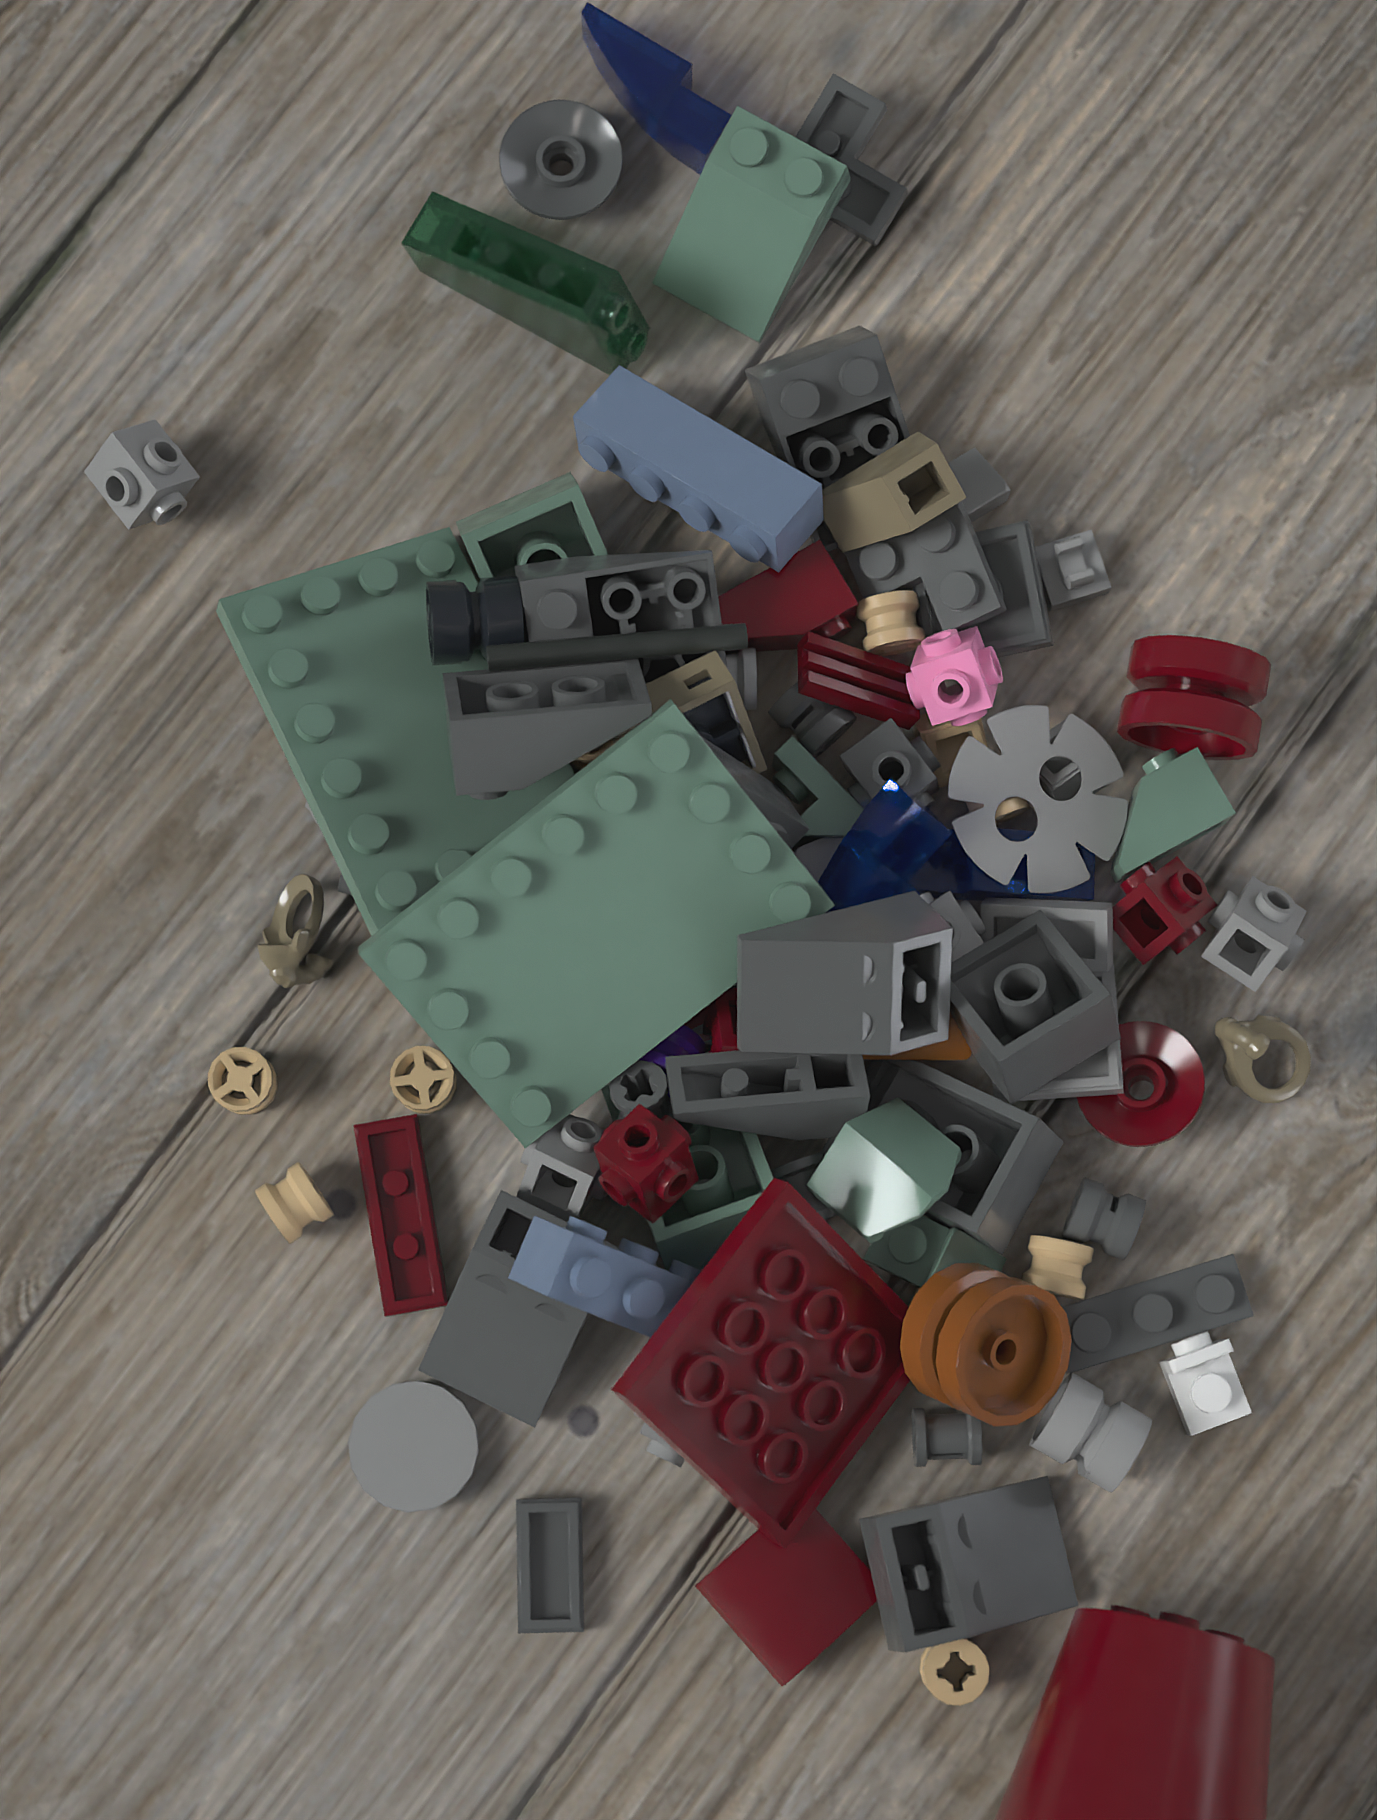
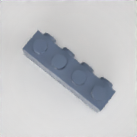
M620 365L573 416L579 453L591 467L601 472L611 471L629 482L634 491L644 499L651 502L659 500L676 510L692 528L701 532L709 530L729 542L735 552L747 561L753 563L760 561L775 571L780 572L824 520L821 483Z
M534 1216L508 1278L545 1296L650 1338L701 1273V1270L673 1259L669 1271L657 1267L655 1263L659 1255L658 1252L622 1238L617 1250L604 1245L603 1242L608 1231L570 1216L565 1228Z

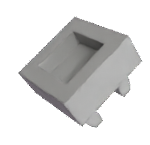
M1092 530L1035 547L1045 601L1049 612L1106 595L1112 587Z

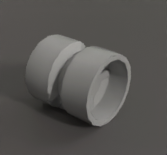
M1069 1373L1043 1413L1031 1438L1030 1446L1060 1464H1064L1072 1459L1076 1460L1079 1475L1112 1493L1125 1478L1142 1449L1152 1426V1419L1122 1401L1111 1407L1104 1404L1103 1390L1074 1373Z

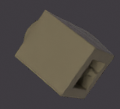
M917 431L823 489V521L840 551L844 553L911 532L967 497L938 444Z

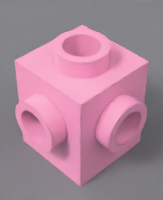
M977 626L960 632L957 629H948L927 637L917 646L910 667L911 672L906 673V684L911 700L916 709L926 708L932 726L950 721L952 726H962L979 720L987 714V708L993 707L998 684L1003 682L1002 670L995 650L992 646H984ZM954 679L959 683L946 687L944 680Z

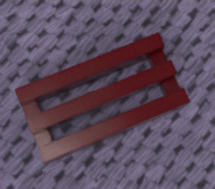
M809 631L797 644L799 694L882 722L892 718L898 727L910 730L920 719V709H916L913 706L914 704L906 684V673L911 672V666Z

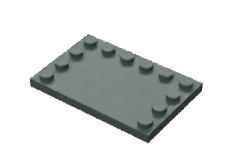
M450 527L221 598L216 609V613L371 936L575 775L568 763L527 788L508 791L506 795L497 799L479 800L469 795L456 796L448 741L443 673L488 669V665L479 650H474L470 660L462 661V664L432 665L426 612V582L456 580V582H463L470 592H475V588L478 585Z
M670 699L653 712L652 716L643 720L358 947V954L519 1142L527 1148L737 983V935L824 914L835 905Z

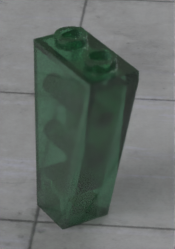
M433 191L401 242L423 274L608 375H611L619 365L627 369L630 362H635L645 349L650 327L619 271Z

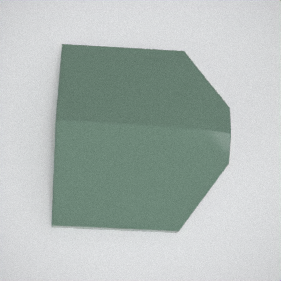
M896 1098L844 1124L807 1183V1188L809 1192L869 1243L880 1240L883 1237V1233L920 1218L949 1189L955 1167L960 1162L962 1153L960 1147L901 1099Z

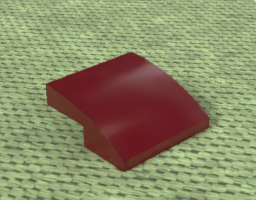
M817 1509L813 1511L786 1549L772 1542L757 1529L747 1539L737 1545L695 1585L781 1686L786 1685L877 1601L871 1571Z

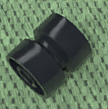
M517 576L481 578L475 588V592H470L463 582H456V580L426 582L427 627L432 665L462 664V661L470 660L474 650H479L487 661L486 646L524 642L522 599Z

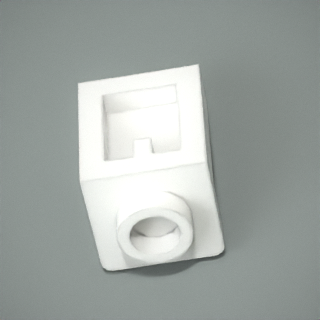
M1208 1331L1171 1344L1175 1356L1159 1363L1187 1436L1198 1434L1252 1413L1229 1355L1230 1352L1234 1351L1229 1339H1219L1212 1342Z

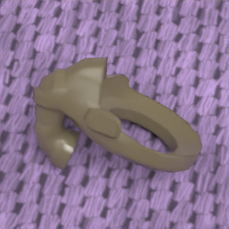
M307 874L295 876L286 885L279 897L270 927L262 930L265 944L257 945L260 959L269 969V975L277 984L282 985L284 988H292L294 985L301 984L310 985L312 982L321 979L323 974L332 968L333 964L332 959L307 954L318 935L325 905L324 892L320 881ZM307 893H310L312 896L310 917L304 929L298 930L294 935L293 919L297 906L301 899ZM306 954H307V957H306V960H305V961H306V964H305V965H300V962L303 960V958H304V957L306 956Z
M1259 1014L1251 1021H1237L1232 1017H1224L1216 1022L1215 1035L1219 1038L1222 1050L1226 1056L1223 1072L1226 1081L1232 1087L1237 1086L1247 1096L1259 1102L1280 1103L1292 1098L1304 1086L1310 1073L1311 1055L1307 1042L1297 1030L1281 1022L1279 1017ZM1272 1039L1287 1042L1293 1049L1296 1057V1068L1291 1079L1285 1085L1278 1088L1261 1086L1255 1079L1252 1070L1253 1060L1258 1059L1264 1054Z

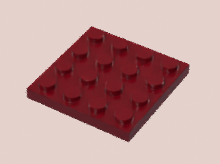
M773 1178L611 1390L767 1538L786 1549L909 1383L910 1379L905 1373L900 1352L903 1319L909 1307L790 1183Z

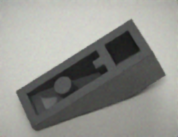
M737 1050L668 1056L665 1059L673 1119L676 1121L792 1140H809L837 1137L846 1122L867 1112L870 1093L862 1055L759 1053Z

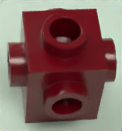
M1178 856L1159 870H1156L1148 862L1120 885L1126 896L1113 906V930L1141 964L1145 965L1166 947L1170 946L1175 954L1178 955L1203 935L1207 930L1199 921L1217 907L1218 904L1208 894L1206 885L1201 877L1193 870L1188 869Z
M639 1103L626 1117L611 1123L603 1132L600 1141L593 1147L602 1171V1175L598 1178L601 1186L617 1203L622 1206H631L654 1224L699 1180L689 1150V1145L692 1143L689 1134L672 1117L663 1115L661 1118H658Z

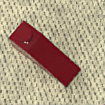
M821 540L796 552L780 572L768 568L718 596L722 625L745 623L748 647H755L756 652L795 650L799 641L808 631L837 641L852 629L849 622L855 619L859 604ZM728 650L725 653H737L739 650Z

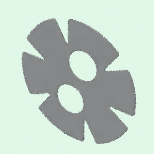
M1024 705L1004 710L989 717L987 724L1002 754L998 755L975 738L969 736L957 753L949 777L948 797L950 799L984 805V807L959 817L952 822L955 833L965 852L981 870L1003 885H1007L1010 882L1023 856L1026 854L1028 890L1031 893L1059 892L1089 880L1090 874L1075 845L1076 842L1104 861H1109L1121 840L1127 820L1128 801L1126 799L1093 794L1094 790L1117 781L1124 775L1113 750L1091 725L1074 714L1067 716L1053 744H1051L1049 709L1047 706ZM1062 756L1069 758L1078 766L1081 772V787L1078 793L1069 800L1058 801L1050 798L1040 785L1039 774L1041 767L1052 757ZM1007 798H1023L1030 802L1036 810L1038 817L1037 828L1034 834L1025 841H1010L1003 837L996 827V810L1000 803Z

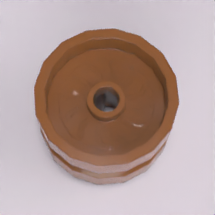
M955 1263L933 1274L914 1295L903 1319L900 1352L905 1373L918 1392L992 1426L1018 1425L1038 1414L1057 1393L1068 1369L1072 1338L1067 1314L1053 1294L1034 1284L1016 1277H1009L979 1263Z

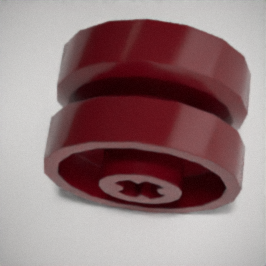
M1180 635L1147 636L1137 639L1131 646L1126 677L1139 691L1126 695L1122 700L1117 733L1123 739L1133 744L1161 753L1176 748L1179 755L1182 756L1198 747L1204 759L1239 760L1253 757L1258 750L1262 719L1248 706L1257 704L1266 697L1271 664L1266 657L1251 649L1218 640Z

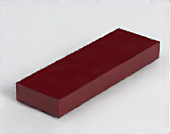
M413 1114L353 1125L384 1317L446 1307L449 1302L419 1116Z

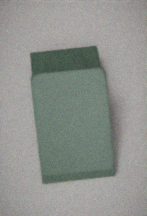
M793 736L774 753L772 767L777 771L773 776L774 782L794 803L799 805L805 799L811 805L801 815L809 830L795 846H802L828 837L850 838L869 847L878 838L881 826Z
M921 1216L918 1219L883 1233V1237L880 1240L870 1243L863 1260L921 1288L933 1274L955 1263H979L1001 1272L1007 1258L955 1227L948 1229Z

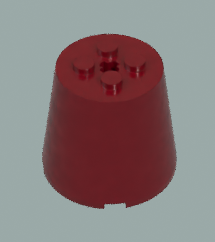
M1111 1605L1110 1610L1099 1608L1076 1609L995 1820H1266L1275 1659L1265 1652L1244 1644L1245 1639L1212 1629L1199 1630L1200 1621L1188 1616L1161 1611L1159 1619H1155L1143 1611L1119 1605Z

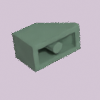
M1198 747L1182 756L1179 755L1176 748L1169 749L1142 766L1146 775L1139 780L1132 790L1126 825L1110 870V874L1116 884L1130 877L1146 863L1154 864L1225 825L1236 814Z

